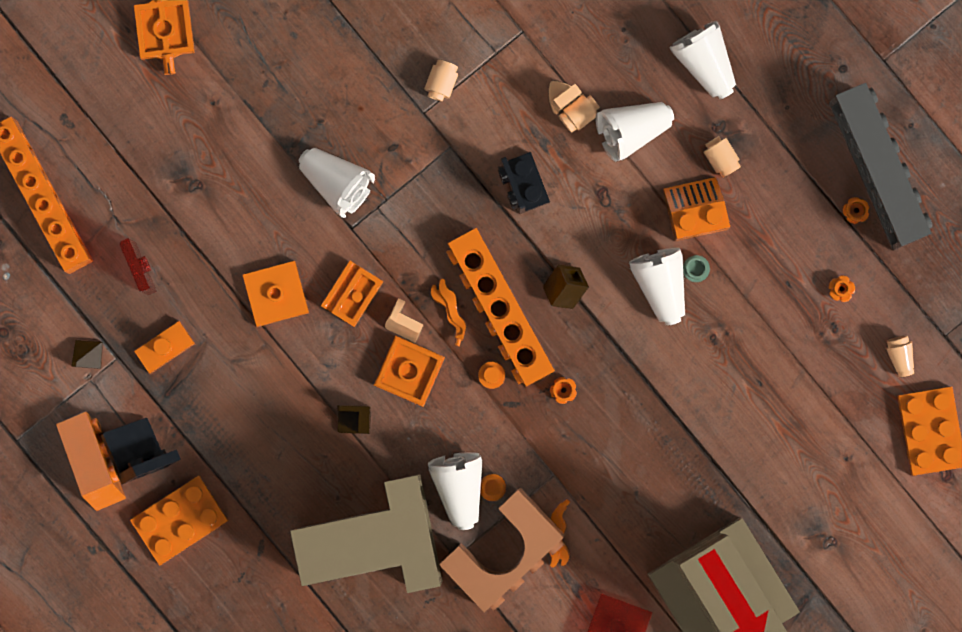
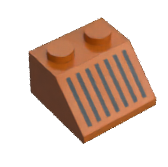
M716 177L663 189L675 241L721 232L730 228L725 201Z

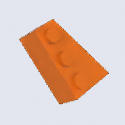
M84 412L56 424L81 496L96 511L126 499L119 482V477L100 437L102 428L97 418L92 419L87 412Z

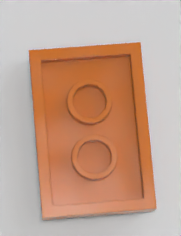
M953 387L898 395L911 476L962 468V438Z
M198 475L130 521L158 565L161 566L229 520L200 475Z

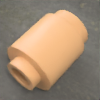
M438 60L436 65L432 66L424 90L429 92V98L443 102L444 98H450L458 77L456 73L458 67L456 65Z
M582 94L563 108V113L558 117L572 133L575 130L579 131L595 119L596 110L600 107L591 95L586 98Z
M718 136L705 144L707 150L704 151V154L715 172L720 173L722 178L741 167L738 163L740 159L727 138L721 140Z

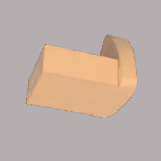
M550 82L549 102L554 114H559L563 108L581 95L582 92L576 84L570 86L562 82Z
M398 298L386 321L385 329L416 343L423 324L401 314L405 301Z

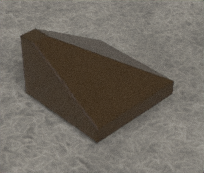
M75 340L71 367L101 369L103 342Z

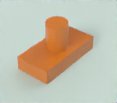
M178 321L134 352L148 373L151 374L193 346L195 342L182 323Z

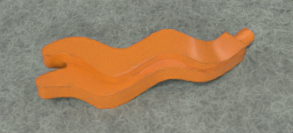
M441 279L439 290H437L436 285L432 286L431 296L435 302L446 308L448 322L456 328V341L454 345L459 347L464 339L466 324L458 315L454 292L446 287L445 279Z
M568 499L563 503L561 502L551 516V520L563 533H565L567 524L563 519V513L570 503ZM565 544L554 555L550 553L552 557L550 566L554 568L560 559H562L561 566L566 565L569 561L570 552Z

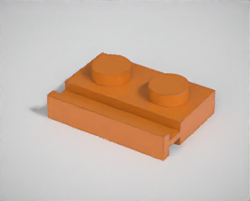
M349 261L321 307L355 327L383 284V281L352 261Z

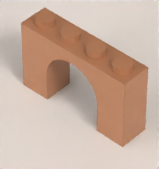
M521 488L498 508L519 530L524 540V556L517 566L506 571L488 569L462 543L439 564L484 613L489 608L493 611L505 601L502 596L509 589L512 592L516 591L525 582L522 577L528 571L532 574L535 573L544 564L542 558L548 552L554 555L564 545L561 540L565 534Z

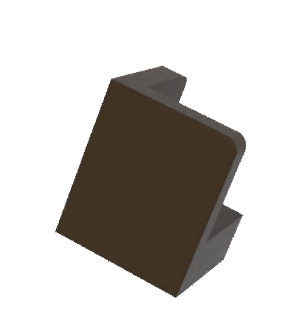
M559 264L543 285L551 306L573 309L589 288L580 267Z
M337 405L339 433L370 434L371 407Z

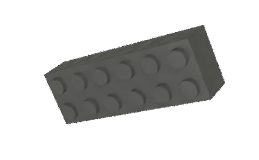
M864 83L836 95L829 102V105L891 248L894 251L932 234L930 228L933 226L928 214L923 213L919 203L922 201L918 190L910 185L908 178L911 175L905 162L901 163L897 155L900 152L899 146L895 138H890L886 130L889 127L887 118L883 112L879 113L875 103L878 102L876 93L872 87L868 88L867 84Z

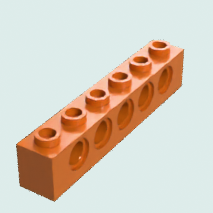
M13 117L1 121L0 154L64 272L71 274L93 262L18 121Z
M477 228L449 242L450 250L446 251L453 266L459 264L463 272L459 277L466 290L472 288L476 295L472 301L478 312L484 311L489 321L485 322V325L491 336L497 335L502 345L498 346L505 361L511 359L515 367L511 372L518 385L524 383L525 387L553 373L555 371ZM472 254L477 255L481 260L479 267L475 269H470L465 264L467 256ZM483 278H489L494 283L493 289L488 293L481 292L478 288V283ZM495 302H502L506 305L507 311L503 316L498 317L492 314L491 306ZM514 325L519 329L520 335L516 340H508L504 336V330L507 326ZM528 349L531 351L533 359L529 364H521L518 361L517 353L520 350Z

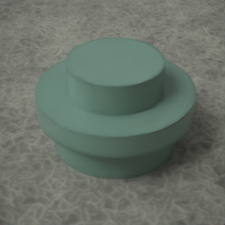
M691 256L683 264V274L691 282H701L709 275L710 265L702 256Z

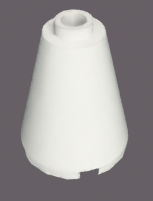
M713 21L704 25L705 30H694L674 42L673 46L669 48L712 97L718 96L719 99H723L734 92L732 88L736 85L720 25L717 21Z
M663 102L603 109L596 114V127L598 135L604 134L606 141L602 145L606 153L616 162L624 160L672 126L674 114L669 105L666 106Z
M317 148L305 150L299 158L300 171L332 209L343 218L346 217L345 212L348 211L352 214L360 207L371 191L367 188L369 181L373 184L375 181V175L369 170Z
M679 247L658 250L657 254L649 256V253L629 262L630 269L658 321L665 322V325L681 322L680 317L685 315L683 255Z
M465 452L456 453L453 458L446 460L445 456L428 462V470L452 526L458 527V530L473 528L474 523L479 521L482 473L481 455L479 456V453Z

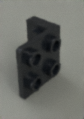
M531 152L508 161L506 157L501 158V166H498V173L502 184L508 183L511 191L507 192V196L513 210L518 208L519 214L550 203Z
M148 418L140 419L101 435L122 485L165 469L181 460L177 449L166 453L165 449L161 450Z

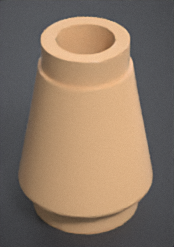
M907 335L887 340L888 347H886V350L898 376L906 377L914 374L912 341H909Z

